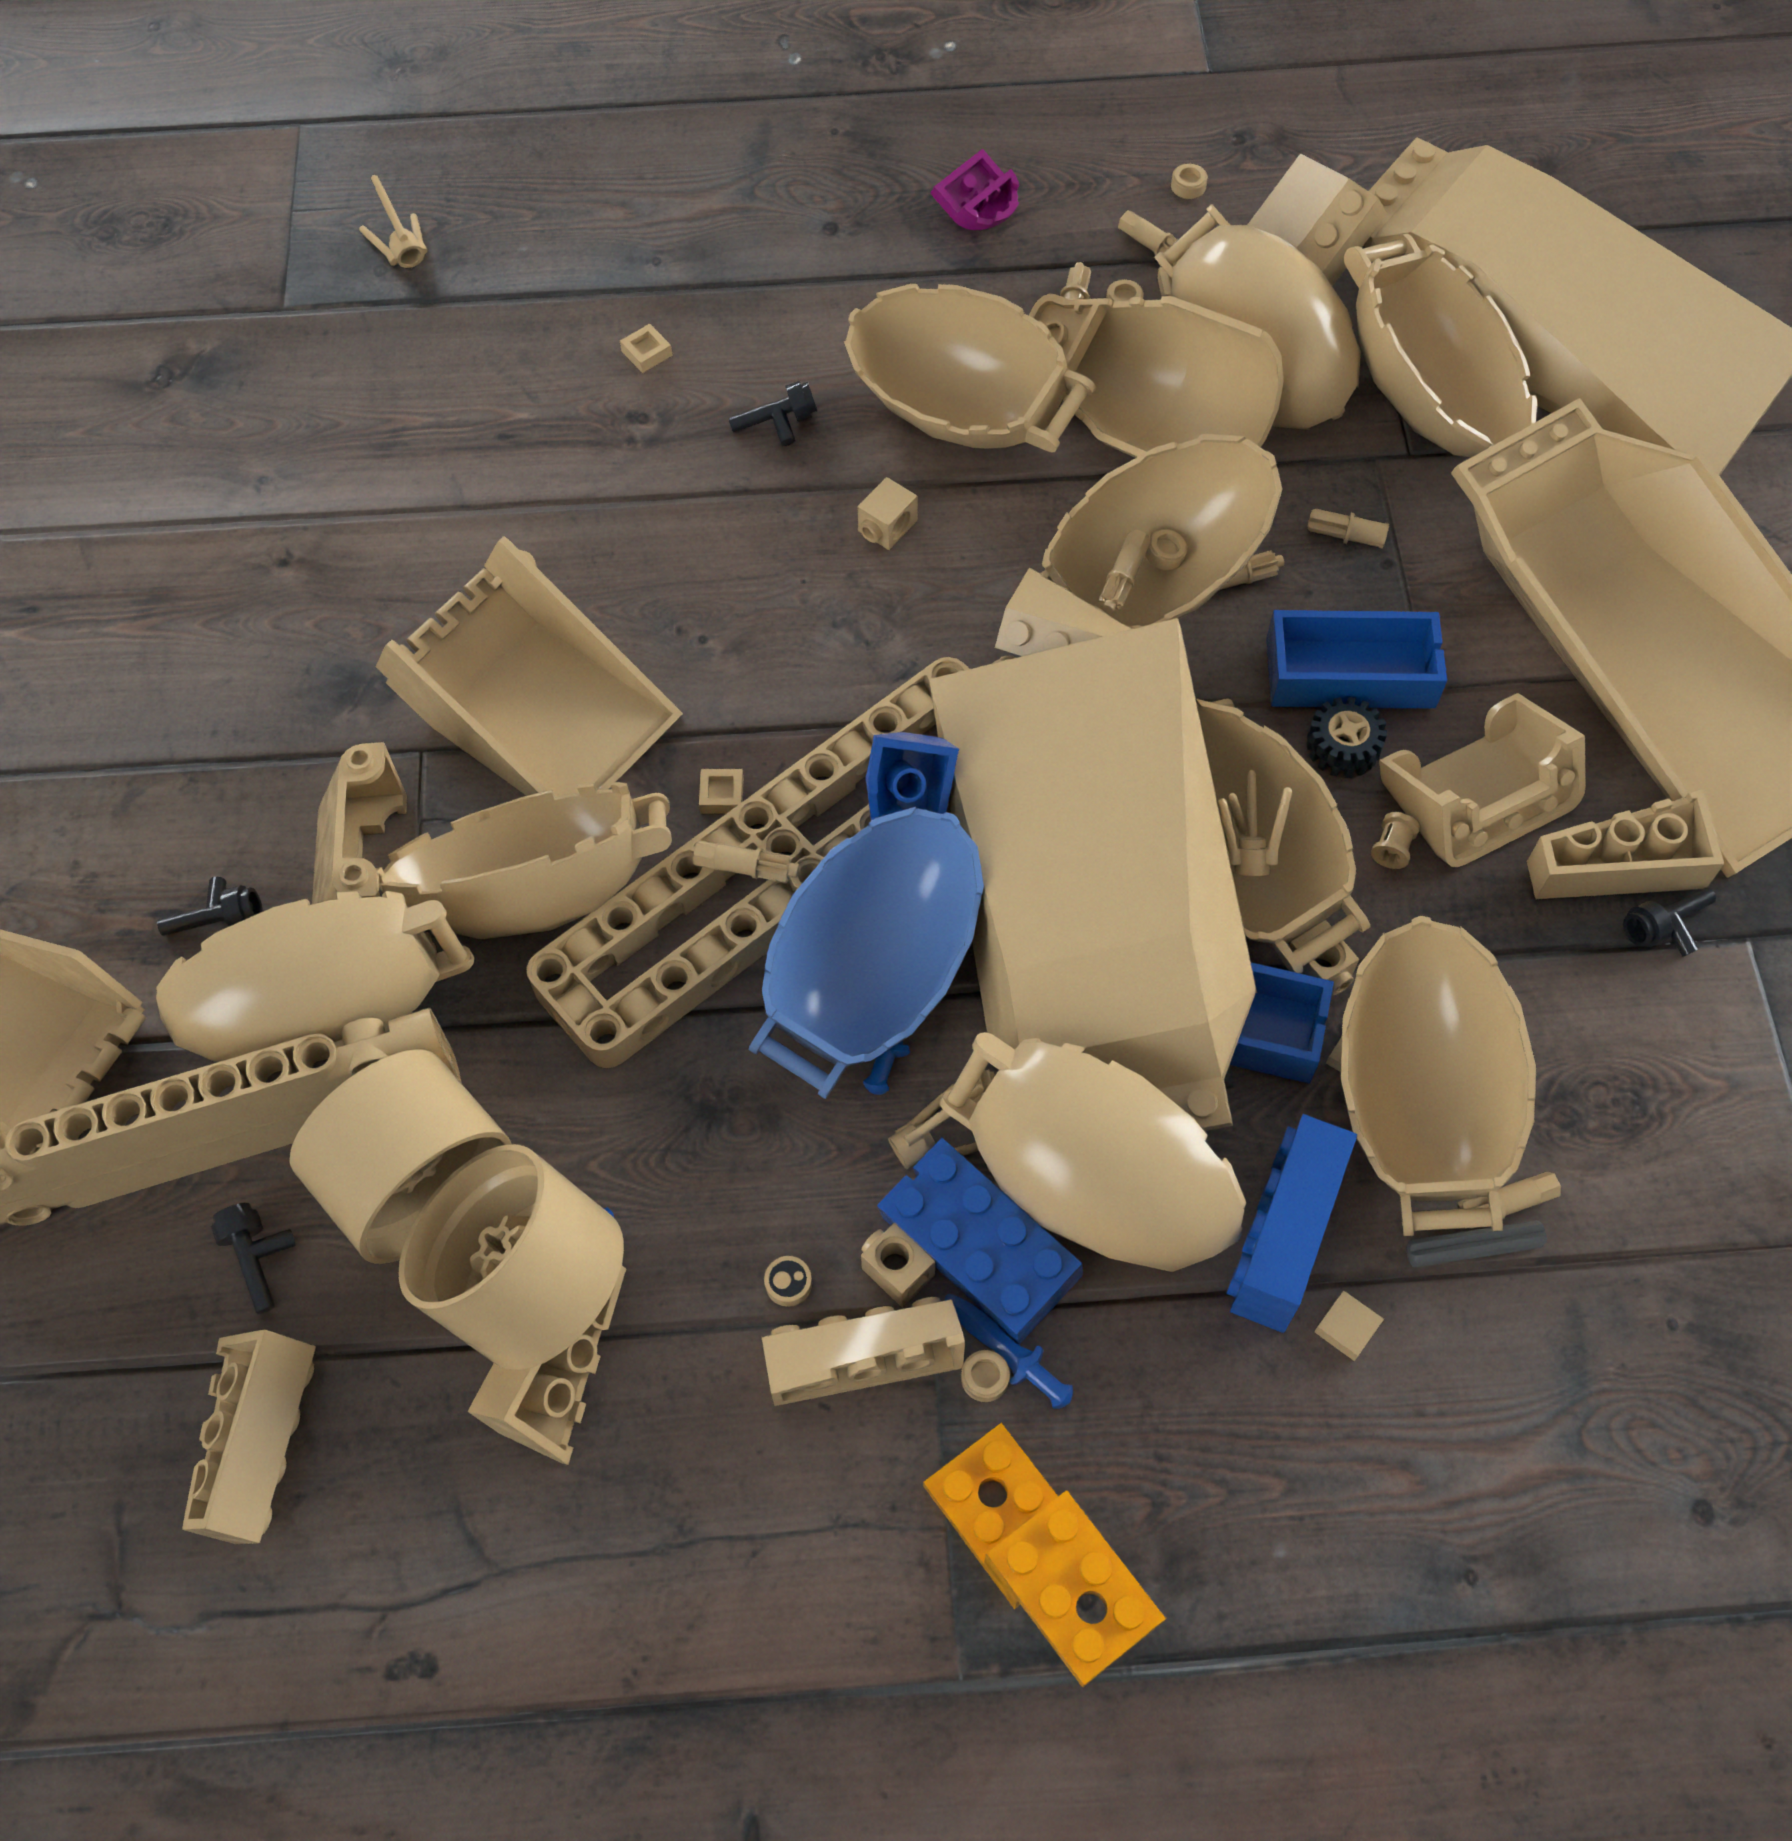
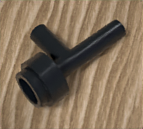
M800 381L785 385L789 397L728 418L733 433L773 419L781 445L789 446L793 444L795 437L787 414L794 411L797 422L811 418V413L818 411L808 382L800 384Z
M212 877L209 880L206 908L159 919L157 922L158 930L162 936L221 921H226L228 926H232L263 912L260 897L254 888H246L240 885L226 889L227 882L224 878Z
M1704 888L1666 907L1654 901L1643 902L1631 908L1624 918L1623 927L1625 934L1633 944L1648 948L1654 947L1671 937L1681 956L1685 957L1699 950L1683 923L1682 918L1715 903L1716 895L1712 889Z
M239 1203L218 1211L213 1215L215 1223L211 1226L217 1245L227 1246L233 1244L256 1313L261 1314L275 1308V1304L259 1259L296 1246L291 1229L252 1241V1237L264 1229L256 1209H252L249 1203Z

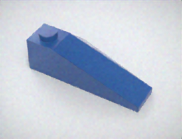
M907 732L874 735L866 774L871 821L875 818L913 807L944 814L947 811L959 748L941 737Z

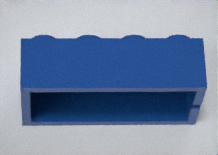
M1273 610L1266 637L1271 706L1321 707L1327 701L1332 706L1334 698L1341 697L1343 704H1346L1348 697L1356 698L1354 705L1360 706L1364 700L1369 703L1368 708L1436 709L1447 683L1444 650H1440L1443 642L1439 612Z
M1251 963L1257 993H1255L1229 1065L1310 1083L1320 1061L1326 1028L1324 1024L1328 1017L1334 981Z
M1305 1114L1302 1115L1296 1129L1287 1126L1282 1142L1279 1144L1271 1166L1272 1171L1258 1202L1257 1213L1242 1248L1243 1253L1226 1293L1235 1297L1230 1309L1231 1313L1282 1333L1286 1331L1301 1304L1358 1134Z
M941 1138L913 1167L916 1178L912 1180L909 1176L905 1175L877 1205L883 1219L889 1225L895 1223L935 1260V1267L1020 1345L1083 1276L1082 1263L946 1140Z

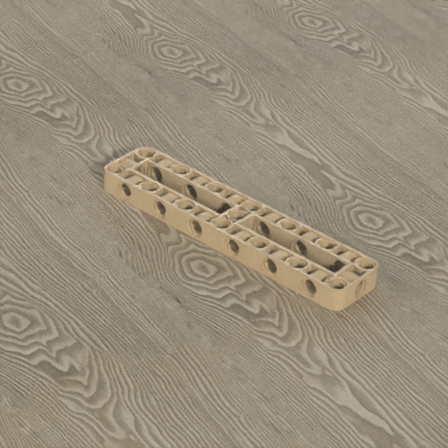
M952 657L940 658L934 661L621 890L598 910L591 912L535 953L527 965V976L536 998L591 1062L603 1068H612L622 1064L768 952L769 944L778 927V923L794 892L832 848L845 839H850L869 825V822H871L869 804L814 846L800 833L797 827L814 814L818 817L856 789L855 784L867 774L874 735L888 734L880 732L882 730L892 731L890 733L907 732L922 735L936 724L929 679L969 670V667ZM818 777H829L826 780H816ZM949 801L946 813L951 812ZM755 824L765 825L764 827H762V828H760V829H752V828H750L751 826H753V825H755ZM698 841L753 850L760 848L763 851L773 853H792L790 855L792 856L791 863L799 864L797 877L789 876V880L786 883L767 880L609 1000H606L590 982L614 963L617 966L659 936L658 931L680 914L684 913L687 915L726 886L725 881L733 876L734 872L693 865V853ZM688 873L699 874L692 879L682 878ZM621 923L631 924L629 927L623 930L614 929L617 925ZM742 930L754 932L748 937L736 936ZM552 974L561 975L553 982H544ZM681 981L686 983L677 990L667 989L669 984ZM605 1034L615 1035V1038L606 1044L596 1043L599 1037Z

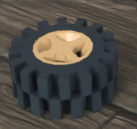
M1341 697L1334 698L1332 706L1328 701L1322 704L1321 709H1317L1313 716L1307 735L1306 748L1311 750L1309 757L1312 762L1320 758L1318 768L1324 771L1329 766L1332 768L1330 775L1336 777L1339 770L1344 771V778H1352L1354 770H1356L1358 776L1365 774L1367 767L1371 770L1377 760H1379L1387 738V730H1384L1386 727L1385 719L1378 720L1380 712L1376 708L1370 712L1367 711L1369 703L1364 700L1360 706L1354 705L1356 699L1354 697H1348L1346 704H1343ZM1339 737H1342L1343 739H1345V740H1347V741H1350V742H1345V741L1339 739Z

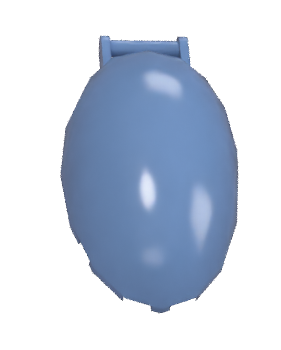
M913 807L881 816L869 822L867 827L853 837L845 839L829 851L792 895L769 944L762 985V995L768 1018L750 1044L749 1051L755 1055L759 1052L766 1055L819 1089L818 1095L826 1099L849 1065L871 1061L913 1034L946 995L974 937L984 887L978 845L976 846L975 842L961 827L960 821L954 814L946 812L940 814ZM777 1027L806 1049L834 1064L835 1066L830 1074H827L771 1038L770 1036Z

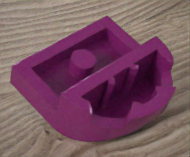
M981 149L935 185L930 194L959 226L969 230H985L1003 223L1014 213L1019 204L1017 193L1019 182L1012 169L1003 173L989 155Z

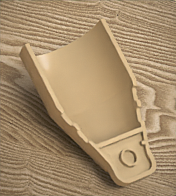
M1047 294L1042 296L1033 306L1029 316L1038 322L1041 320L1050 330L1051 336L1062 346L1067 369L1088 377L1095 384L1096 389L1093 394L1085 397L1075 415L1083 421L1091 430V433L1103 444L1137 458L1157 446L1172 442L1178 444L1199 438L1198 435L1206 433L1245 436L1246 439L1251 440L1259 447L1267 439L1279 410L1284 377L1281 353L1271 336L1263 329L1174 296H1162L1161 300H1144L1141 297H1130L1129 301H1112L1110 298L1067 299L1056 294ZM1067 389L1063 401H1065L1071 390Z

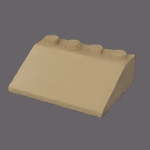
M1300 153L1248 223V226L1276 235L1290 243L1318 266L1331 286H1333L1347 268L1344 263L1346 250L1355 246L1362 248L1386 217L1387 212L1378 197L1348 177Z

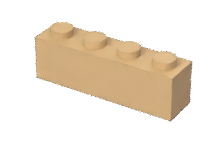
M1029 568L1005 608L995 648L1025 656L1133 628L1122 624L1109 616L1108 613L1096 606L1090 605L1075 596L1071 591L1055 584L1036 570Z
M1702 788L1689 792L1686 797L1674 801H1671L1670 798L1653 803L1650 808L1631 813L1628 810L1614 814L1612 819L1595 824L1591 821L1543 835L1539 838L1528 858L1527 865L1535 899L1704 889L1709 886L1723 867L1724 860Z
M621 1265L617 1282L605 1306L589 1328L572 1345L549 1361L528 1369L509 1370L493 1363L467 1412L499 1434L562 1464L568 1465L573 1451V1447L568 1446L574 1422L581 1423L586 1403L581 1402L589 1373H596L600 1360V1355H597L598 1341L601 1331L609 1329L626 1268Z
M928 1297L915 1301L911 1308L894 1311L893 1307L883 1306L867 1311L865 1313L866 1317L847 1320L845 1316H832L818 1322L819 1326L800 1329L797 1325H786L772 1330L770 1336L761 1338L774 1406L962 1369L965 1340L952 1300L941 1302L938 1297Z
M266 1329L219 1338L216 1354L224 1356V1363L221 1375L216 1373L212 1376L208 1395L217 1397L215 1410L210 1418L203 1422L199 1441H202L203 1448L207 1449L206 1457L194 1466L182 1530L233 1544L260 1543L262 1535L266 1532L271 1522L272 1508L270 1505L276 1485L281 1481L285 1473V1453L289 1439L299 1424L300 1410L298 1408L303 1390L313 1375L314 1364L312 1359L316 1346Z

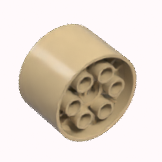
M415 1049L399 1052L372 1063L348 1078L331 1092L310 1114L295 1137L290 1152V1166L360 1255L370 1263L384 1264L400 1260L404 1243L418 1214L433 1193L451 1174L477 1155L489 1149L512 1143L509 1137L435 1053L428 1050Z
M516 1144L498 1146L477 1155L458 1168L426 1202L414 1221L402 1249L399 1262V1284L407 1301L496 1365L509 1370L528 1369L543 1364L566 1350L597 1318L608 1301L621 1270L624 1253L623 1235L618 1222L611 1214L528 1147Z

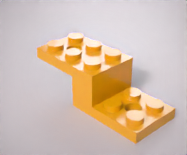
M1002 1423L923 1482V1487L1012 1607L1016 1609L1021 1605L1082 1688L1166 1619L1069 1492L1066 1490L1060 1496L1054 1492ZM995 1481L1005 1488L1007 1499L1002 1505L988 1507L981 1502L978 1490L984 1483ZM1084 1595L1099 1597L1105 1605L1106 1614L1104 1619L1096 1624L1084 1622L1078 1616L1076 1610V1603L1079 1598Z

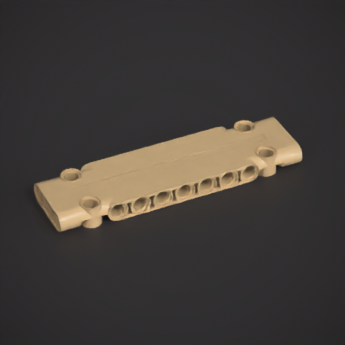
M431 1008L388 1020L390 1032L385 1033L384 1024L380 1019L362 1018L352 1021L342 1028L341 1035L343 1040L333 1042L326 1035H307L24 1120L16 1124L7 1135L0 1133V1225L6 1223L17 1226L36 1224L50 1217L51 1209L64 1205L72 1208L86 1207L293 1144L300 1128L310 1114L339 1085L372 1063L399 1052L415 1049L431 1051L443 1061L461 1082L453 1050ZM329 1057L323 1066L312 1068L319 1059ZM282 1071L276 1080L266 1082L271 1074ZM235 1085L229 1094L219 1097L225 1088ZM187 1099L182 1108L172 1111L178 1102ZM139 1114L133 1123L125 1126L131 1116ZM91 1128L87 1136L78 1140L83 1131ZM42 1143L40 1149L30 1155L32 1149Z

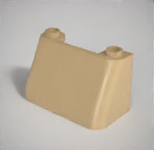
M1516 693L1500 701L1488 711L1484 726L1485 737L1422 768L1419 758L1409 750L1397 751L1379 760L1380 776L1382 783L1405 814L1414 817L1421 826L1419 832L1435 854L1451 867H1460L1569 813L1577 807L1584 796L1586 788L1585 735L1524 696Z
M384 742L352 746L341 756L318 809L312 904L337 900V892L358 891L361 898L381 897L379 893L378 872L372 862L362 858L363 834L385 833L384 822L396 811L398 814H406L407 794Z

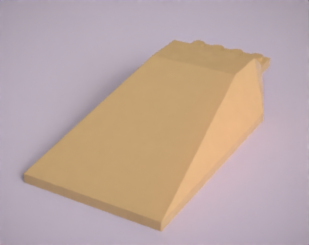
M1416 137L1369 190L1370 193L1379 198L1387 215L1363 246L1367 248L1394 241L1398 235L1409 234L1415 240L1420 251L1433 244L1445 251L1444 258L1455 268L1461 265L1464 266L1474 276L1470 282L1477 288L1483 298L1490 295L1506 317L1528 363L1531 375L1526 380L1530 396L1536 395L1537 406L1550 413L1580 398L1603 430L1694 456L1703 453L1720 476L1792 377V327L1554 177L1488 145L1446 152Z
M1578 398L1458 464L1451 474L1474 506L1483 551L1544 637L1667 799L1670 798L1671 801L1686 797L1689 792L1703 788L1724 860L1721 870L1725 876L1729 878L1791 839L1792 574L1705 455L1702 453L1694 456L1603 430L1583 401Z
M1175 618L929 679L938 737L944 738L959 748L949 796L951 814L958 818L961 827L975 842L976 846L978 845L984 887L972 944L987 1033L996 1036L1013 1049H1016L1023 1039L1039 1038L1041 1042L1062 1047L1064 1043L1084 1047L1083 1053L1090 1054L1108 1065L1113 1060L1143 1076L1193 1117L1204 1131L1233 1126L1224 1078L1257 990L1179 619Z

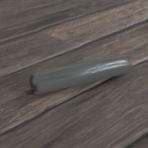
M1535 1220L1503 1225V1231H1492V1228L1489 1227L1412 1239L1406 1245V1253L1411 1266L1421 1267L1541 1248L1547 1242V1235L1542 1222Z

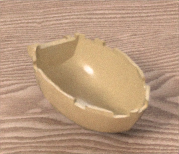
M1213 204L1209 205L1206 208L1208 212L1166 252L1163 254L1159 252L1154 257L1172 278L1170 296L1258 327L1271 336L1281 353L1284 377L1279 410L1272 424L1273 426L1309 430L1310 427L1328 419L1336 420L1340 418L1345 412L1344 406L1356 387H1359L1361 351L1353 332V325L1347 308L1321 269L1290 243L1276 235L1248 225H1230Z
M1409 234L1398 235L1394 241L1363 249L1359 246L1347 249L1344 255V263L1359 288L1356 301L1359 345L1374 383L1414 432L1453 455L1473 457L1536 422L1537 398L1536 395L1530 396L1526 380L1531 375L1527 360L1504 314L1490 295L1483 298L1477 288L1470 282L1474 276L1464 266L1461 265L1455 268L1444 258L1445 251L1433 244L1420 251L1415 240Z
M908 284L876 293L877 298L862 310L854 309L849 315L850 327L846 342L844 341L855 373L891 412L933 438L980 449L1004 448L1027 442L1046 451L1055 452L1060 445L1058 439L1086 396H1091L1096 389L1095 384L1088 377L1067 369L1062 346L1051 336L1050 330L1041 320L1038 322L1026 315L1023 308L997 295L958 285L938 284V289H919L918 284ZM1067 389L1071 390L1067 398L1059 408Z
M1207 433L1198 435L1199 438L1178 444L1172 442L1151 449L1107 473L1085 493L1086 496L1072 508L1070 513L1067 512L1057 527V533L1048 545V549H1045L1042 561L1045 570L1041 574L1055 584L1071 591L1075 596L1090 605L1103 610L1104 603L1098 600L1107 582V575L1113 569L1128 533L1137 529L1147 533L1148 537H1150L1156 530L1169 529L1180 534L1187 544V553L1181 565L1173 570H1162L1153 566L1144 556L1134 579V587L1129 591L1121 611L1115 609L1109 616L1135 629L1175 618L1181 619L1197 611L1246 566L1270 531L1283 490L1275 456L1269 451L1263 450L1251 440L1246 439L1245 436Z
M1196 699L1217 803L1222 798L1227 801L1232 822H1234L1228 799L1231 793L1237 795L1244 820L1247 822V773L1250 770H1254L1256 772L1257 837L1266 838V846H1269L1283 790L1287 787L1292 789L1289 809L1278 848V864L1270 865V874L1263 876L1235 874V865H1231L1245 937L1249 940L1270 944L1289 971L1301 974L1304 972L1303 966L1356 931L1364 932L1371 927L1363 911L1350 896L1354 887L1356 866L1349 829H1347V825L1337 809V803L1322 777L1281 735L1265 725L1263 728L1243 716L1244 712L1237 708ZM1342 908L1347 917L1294 952L1291 951L1287 945L1289 942L1323 922Z
M621 782L611 784V789L597 791L595 784L592 783L577 785L579 793L555 797L553 790L524 796L450 822L453 828L452 831L434 839H431L427 832L388 854L391 863L384 870L382 867L376 868L379 875V888L383 893L385 891L402 893L408 908L429 900L441 902L446 910L445 919L455 934L477 939H489L550 931L598 910L627 884L642 857L668 849L672 842L671 832L666 826V816L670 810L669 800L661 793H652L632 799L627 783ZM649 823L647 827H640V825Z
M358 891L337 892V900H328L310 905L308 899L270 908L216 932L201 943L202 950L187 961L181 956L172 964L156 987V999L160 1019L174 1044L217 1063L311 1034L326 1035L333 1042L343 1040L341 1035L342 1028L348 1023L362 1018L380 1019L384 1024L385 1033L390 1032L388 1020L412 1013L422 1003L435 982L469 970L474 963V956L468 947L461 945L445 919V908L437 900H429L408 908L402 893L385 891L382 897L361 898ZM430 929L444 951L437 953L435 944L429 941L423 931ZM329 1057L321 1058L318 1061L329 1059Z
M1418 916L1412 919V922L1385 934L1383 933L1358 966L1356 979L1342 1022L1341 1083L1353 1133L1358 1134L1356 1139L1377 1176L1400 1195L1404 1236H1414V1231L1473 1227H1491L1492 1231H1503L1499 1189L1503 1187L1519 1168L1534 1124L1536 1063L1521 1004L1512 987L1508 986L1494 955L1461 926L1459 928L1431 921L1430 917ZM1488 1196L1489 1208L1412 1212L1411 1201H1454Z
M979 1033L972 1044L974 1050L952 1090L946 1091L942 1096L940 1106L948 1115L973 1132L978 1150L1000 1189L1041 1227L1110 1259L1170 1272L1211 1258L1239 1241L1243 1230L1241 1225L1244 1215L1243 1208L1246 1205V1201L1230 1162L1226 1157L1222 1160L1217 1157L1205 1142L1208 1135L1193 1117L1143 1076L1113 1060L1108 1065L1090 1054L1083 1053L1084 1047L1064 1043L1062 1047L1041 1042L1039 1038L1023 1039L1017 1048L1013 1049L990 1033ZM988 1063H990L999 1071L979 1102L976 1103L969 1096Z

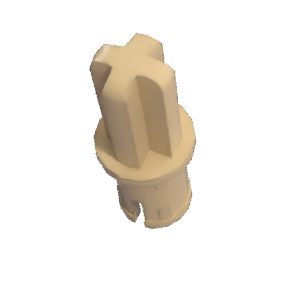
M1081 262L1076 263L1075 267H1071L1066 286L1061 290L1060 296L1067 299H1089L1087 289L1091 276L1090 268L1084 266Z
M1313 509L1308 521V530L1314 533L1342 538L1345 544L1349 540L1383 549L1389 523L1354 517L1355 513L1353 512L1350 513V516Z

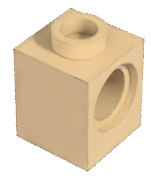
M888 477L857 506L858 531L868 541L878 543L888 550L918 521V496Z
M1324 920L1292 940L1289 948L1294 952L1330 928L1331 925L1327 920ZM1342 940L1303 966L1304 972L1301 974L1334 981L1332 994L1337 995L1354 981L1352 975L1359 958ZM1315 960H1326L1332 965V967H1323L1319 965Z
M895 1223L885 1232L881 1229L874 1232L862 1246V1270L901 1307L908 1303L935 1276V1260ZM892 1254L901 1255L908 1261L903 1268L898 1270L888 1269L882 1262L887 1256Z

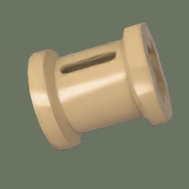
M1391 812L1385 815L1382 822L1383 833L1380 841L1373 845L1371 856L1378 864L1384 867L1401 869L1409 864V848L1412 839L1417 837L1421 826L1412 816L1401 812Z

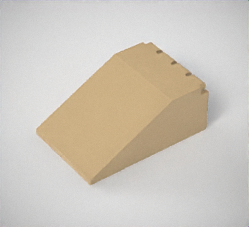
M503 536L496 543L484 565L485 568L463 586L464 591L472 600L470 601L463 593L458 591L435 612V616L444 627H441L434 619L429 618L410 635L406 641L416 652L415 654L402 644L399 646L394 640L389 641L382 651L376 668L388 678L386 684L433 729L526 796L553 790L555 797L579 793L577 785L592 783L595 784L597 791L608 790L611 787L610 785L615 783L683 713L508 538Z
M0 930V1133L7 1135L16 1124L24 1120L86 1102L95 1089L90 1085L92 1081L100 1082L122 1052L118 1048L119 1044H128L146 1017L142 1014L145 1010L141 1007L143 1002L79 950ZM42 1143L36 1145L32 1149L30 1155L37 1152L40 1149Z

